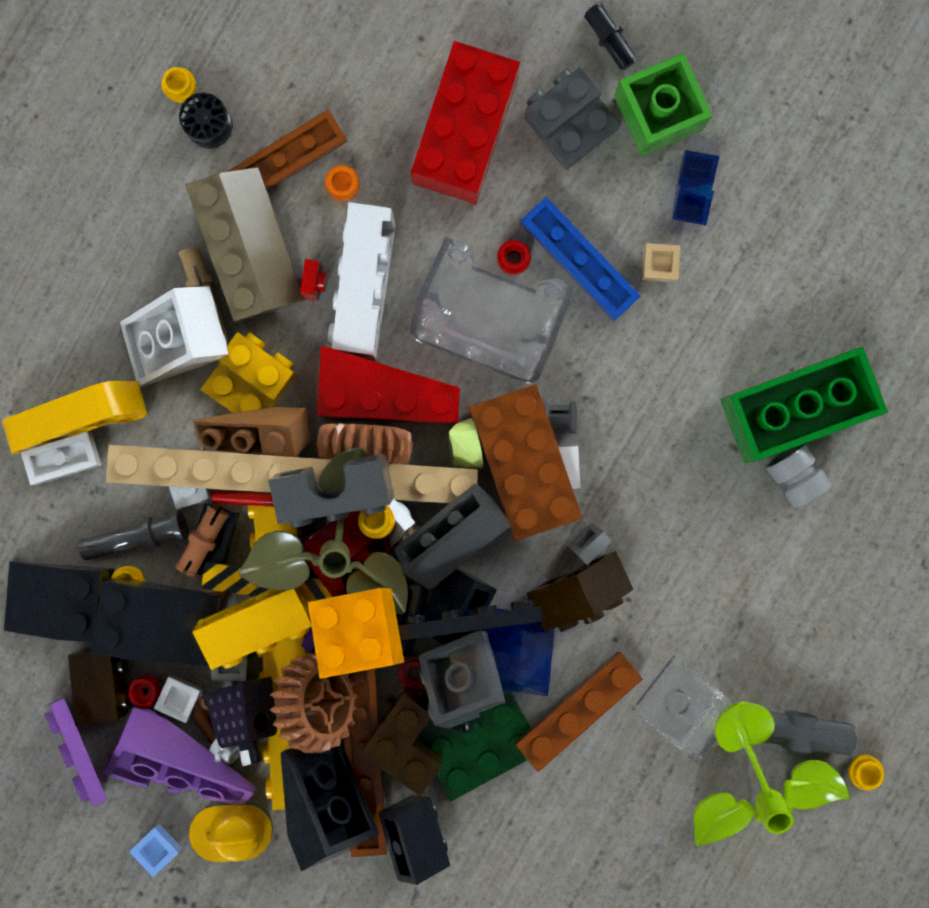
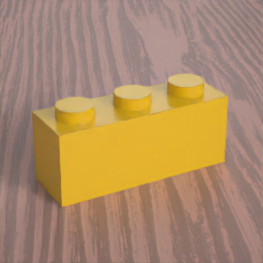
M301 586L291 590L270 589L199 620L192 633L210 669L213 670L220 666L228 669L243 661V656L255 651L257 654L265 653L273 649L277 645V641L289 637L290 640L297 639L308 633L309 627H311L308 600Z

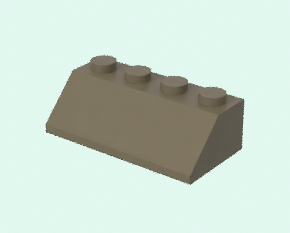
M258 167L217 173L185 184L233 321L241 322L305 300L300 294L301 288Z

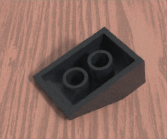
M9 562L4 631L55 640L92 642L102 581L111 579L114 568Z
M123 577L104 580L101 586L90 653L130 660L208 666L192 631L199 620L218 612L221 595Z
M342 744L330 748V751L323 753H303V751L294 748L286 749L280 753L287 836L301 872L349 852L379 835V831Z

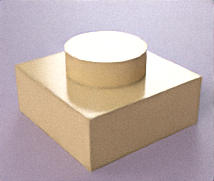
M646 243L643 253L642 280L677 282L679 280L681 245Z

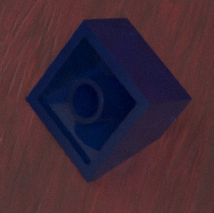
M497 608V612L508 611L505 609ZM540 622L485 629L489 637L502 690L548 696L555 628L544 631Z

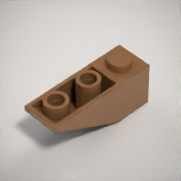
M270 407L195 419L193 421L199 451L297 457L312 440L307 408Z

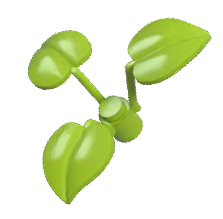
M745 701L733 703L719 714L714 728L715 737L720 747L727 752H736L745 747L762 791L757 795L756 808L745 799H740L736 802L734 796L729 793L712 794L702 799L697 804L693 814L695 844L698 847L732 836L746 828L751 822L753 815L757 822H763L768 832L782 834L793 826L794 818L791 814L793 808L808 810L821 807L833 801L850 799L847 786L841 775L831 765L820 760H808L797 764L792 769L791 780H785L783 783V795L769 788L751 745L762 744L771 737L775 727L774 719L771 713L759 704Z

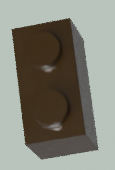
M91 648L78 650L68 655L76 726L118 721L129 714L128 709L131 708L132 702L129 699V688H126L125 674L128 671V659L90 653Z

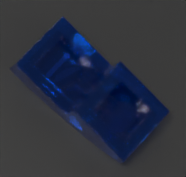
M684 150L674 198L673 220L707 225L714 194L712 187L720 156Z

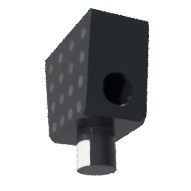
M272 676L204 693L218 745L221 748L238 745L242 766L264 761L260 739L274 736L277 733V727L273 725L276 720V713L270 711L275 706L274 698L270 695L274 693Z

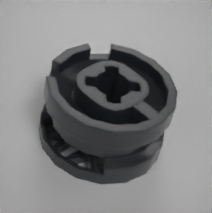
M205 92L195 93L188 97L181 105L179 112L180 125L190 140L197 146L206 149L217 148L223 145L231 136L233 129L232 118L222 101L215 95Z

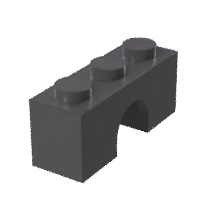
M386 454L349 460L343 466L346 480L345 488L339 492H328L322 489L316 481L313 467L276 473L268 481L278 524L290 522L291 527H301L313 523L312 518L327 516L328 521H335L349 517V512L363 510L364 514H375L385 511L386 505H390L394 498Z

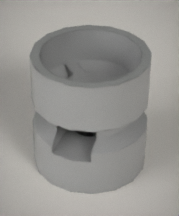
M806 444L787 450L765 467L776 484H785L782 491L792 508L808 504L824 494L832 486V482L822 469L812 467L815 458Z

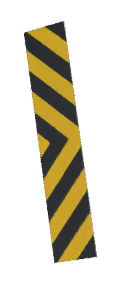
M205 562L201 589L256 596L270 590L256 586L240 576L241 567ZM308 577L300 585L308 602L332 597L320 579Z

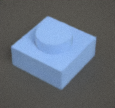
M158 823L129 852L154 877L181 851L182 847Z

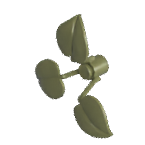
M359 447L352 448L335 456L322 471L319 486L328 492L344 490L346 480L343 466L349 460L368 457L365 450ZM345 518L337 520L335 539L327 541L322 545L319 556L310 552L302 553V543L294 534L286 531H272L263 535L254 544L240 570V576L256 586L272 590H291L302 585L309 577L310 570L305 560H310L314 566H319L321 572L330 578H339L346 573H350L352 569H357L348 576L346 582L347 594L377 588H392L396 613L403 614L407 606V582L403 569L396 559L386 553L374 552L365 559L363 565L357 561L350 563L349 548L342 542Z

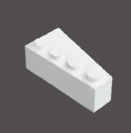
M348 203L347 220L343 231V254L340 256L338 264V276H340L339 289H335L333 296V310H336L335 323H330L327 342L332 344V349L358 357L376 359L396 230L392 208Z

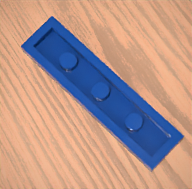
M547 197L521 219V225L613 321H616L641 297Z

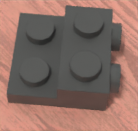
M581 67L577 68L574 72H571L569 68L565 69L554 79L553 83L555 86L547 93L542 89L538 90L526 102L529 107L526 108L524 119L566 171L618 131L621 126L601 101V92Z
M483 630L476 631L419 655L421 664L419 674L427 690L429 699L427 709L435 726L450 729L480 717L479 713L506 703L487 632Z

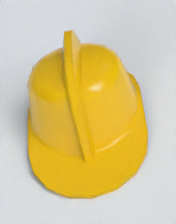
M245 804L244 806L218 805L204 808L194 817L189 830L192 848L200 857L213 862H239L256 858L266 850L272 837L270 818L264 810L250 804Z

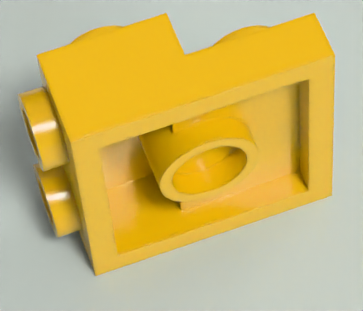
M237 332L227 345L229 354L218 359L220 363L200 390L230 412L239 413L276 407L298 375L290 370L294 363L280 353L276 352L272 357L262 350L266 343L255 335L248 332L244 337Z

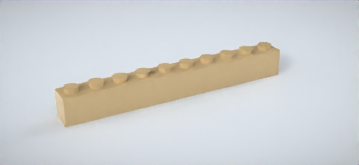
M108 445L106 483L271 492L268 480L276 473L313 467L316 481L319 484L322 471L331 460ZM387 463L395 500L451 503L473 484H477L478 469Z

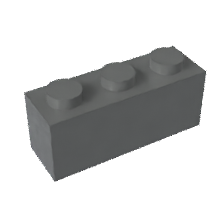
M475 483L395 547L394 551L404 574L426 589L431 590L511 525L499 503Z

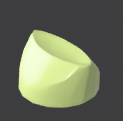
M472 418L462 420L455 424L448 432L450 463L456 468L483 469L481 446L475 423Z

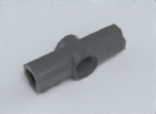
M786 710L785 713L769 711L774 719L775 727L771 737L764 743L777 744L787 750L807 754L813 753V750L851 756L856 748L857 736L855 726L850 723L818 719L814 715L799 711Z

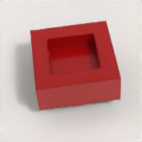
M305 259L300 294L306 300L319 301L320 292L326 291L327 272L323 271L319 260Z

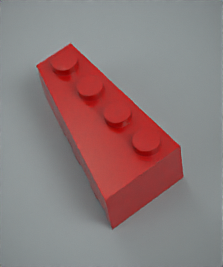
M321 345L317 416L323 419L455 425L459 422L460 387Z

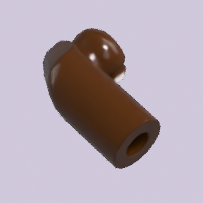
M203 692L195 704L193 720L212 745L216 735L204 697V693L207 692Z

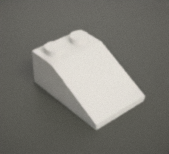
M210 286L173 288L120 322L135 379L139 382L140 387L208 365L229 354L226 338L222 332L217 314V305L213 300Z

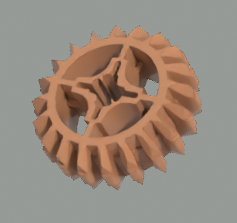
M331 423L321 426L316 443L318 457L321 459L332 460L335 456L346 450L359 447L365 450L368 457L386 454L387 463L404 465L410 462V453H412L413 445L411 433L405 429Z
M306 653L301 657L291 659L290 665L281 668L283 677L274 680L278 690L270 694L275 698V706L270 711L277 715L273 725L281 728L279 738L288 740L289 747L303 751V753L330 751V748L340 746L341 739L349 736L348 727L355 724L352 714L359 709L354 706V699L359 695L353 692L352 687L356 681L348 678L349 673L320 679L316 653Z

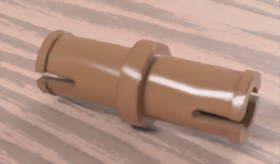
M208 505L207 511L196 531L190 532L188 536L190 542L179 562L175 565L179 572L183 573L188 562L192 561L186 575L196 577L207 553L213 551L216 546L215 539L229 517L227 512L221 510L215 522H213L212 519L218 507Z

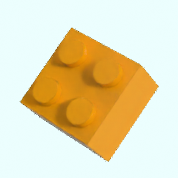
M377 588L308 602L320 679L404 662L392 588Z

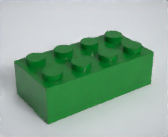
M863 346L720 399L744 463L762 460L888 413Z

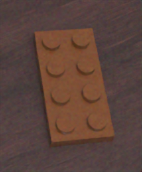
M537 384L469 406L505 515L511 525L510 529L515 542L583 519Z

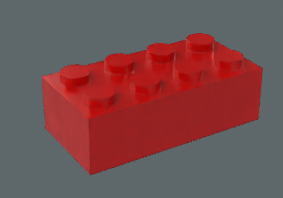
M457 41L453 42L411 169L413 185L477 205L518 81L519 61Z

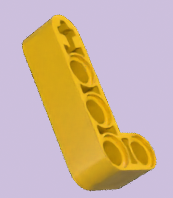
M107 381L86 387L2 420L11 454L17 455L21 454L22 451L75 436L107 424L135 421L148 416L138 381Z

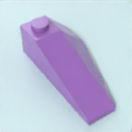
M133 707L103 772L105 775L136 786L148 788L151 781L168 785V792L180 794L181 790L191 789L196 790L203 799L239 806L245 805L256 787L220 760L216 763L214 761L215 756L169 720L158 716L152 710H140Z

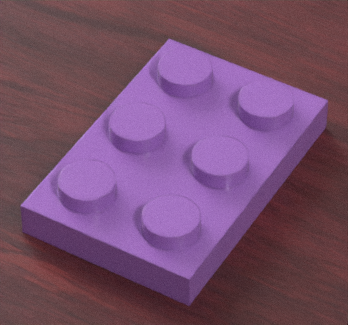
M60 698L49 703L51 711L44 715L53 735L60 732L64 744L59 745L58 748L67 768L74 765L78 776L72 778L81 802L88 799L93 807L107 800L65 699Z

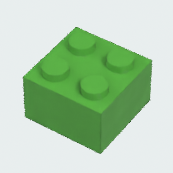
M684 52L621 79L614 94V98L641 157L703 131L713 116Z

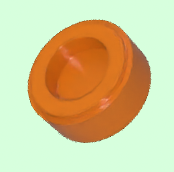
M337 165L328 171L325 177V187L334 200L347 202L358 194L360 181L354 169L346 165Z

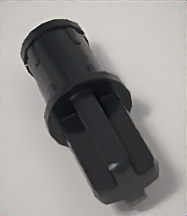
M602 3L592 6L585 13L584 18L599 38L598 44L600 47L607 49L619 69L625 70L635 63L637 56L622 36V27L616 26Z

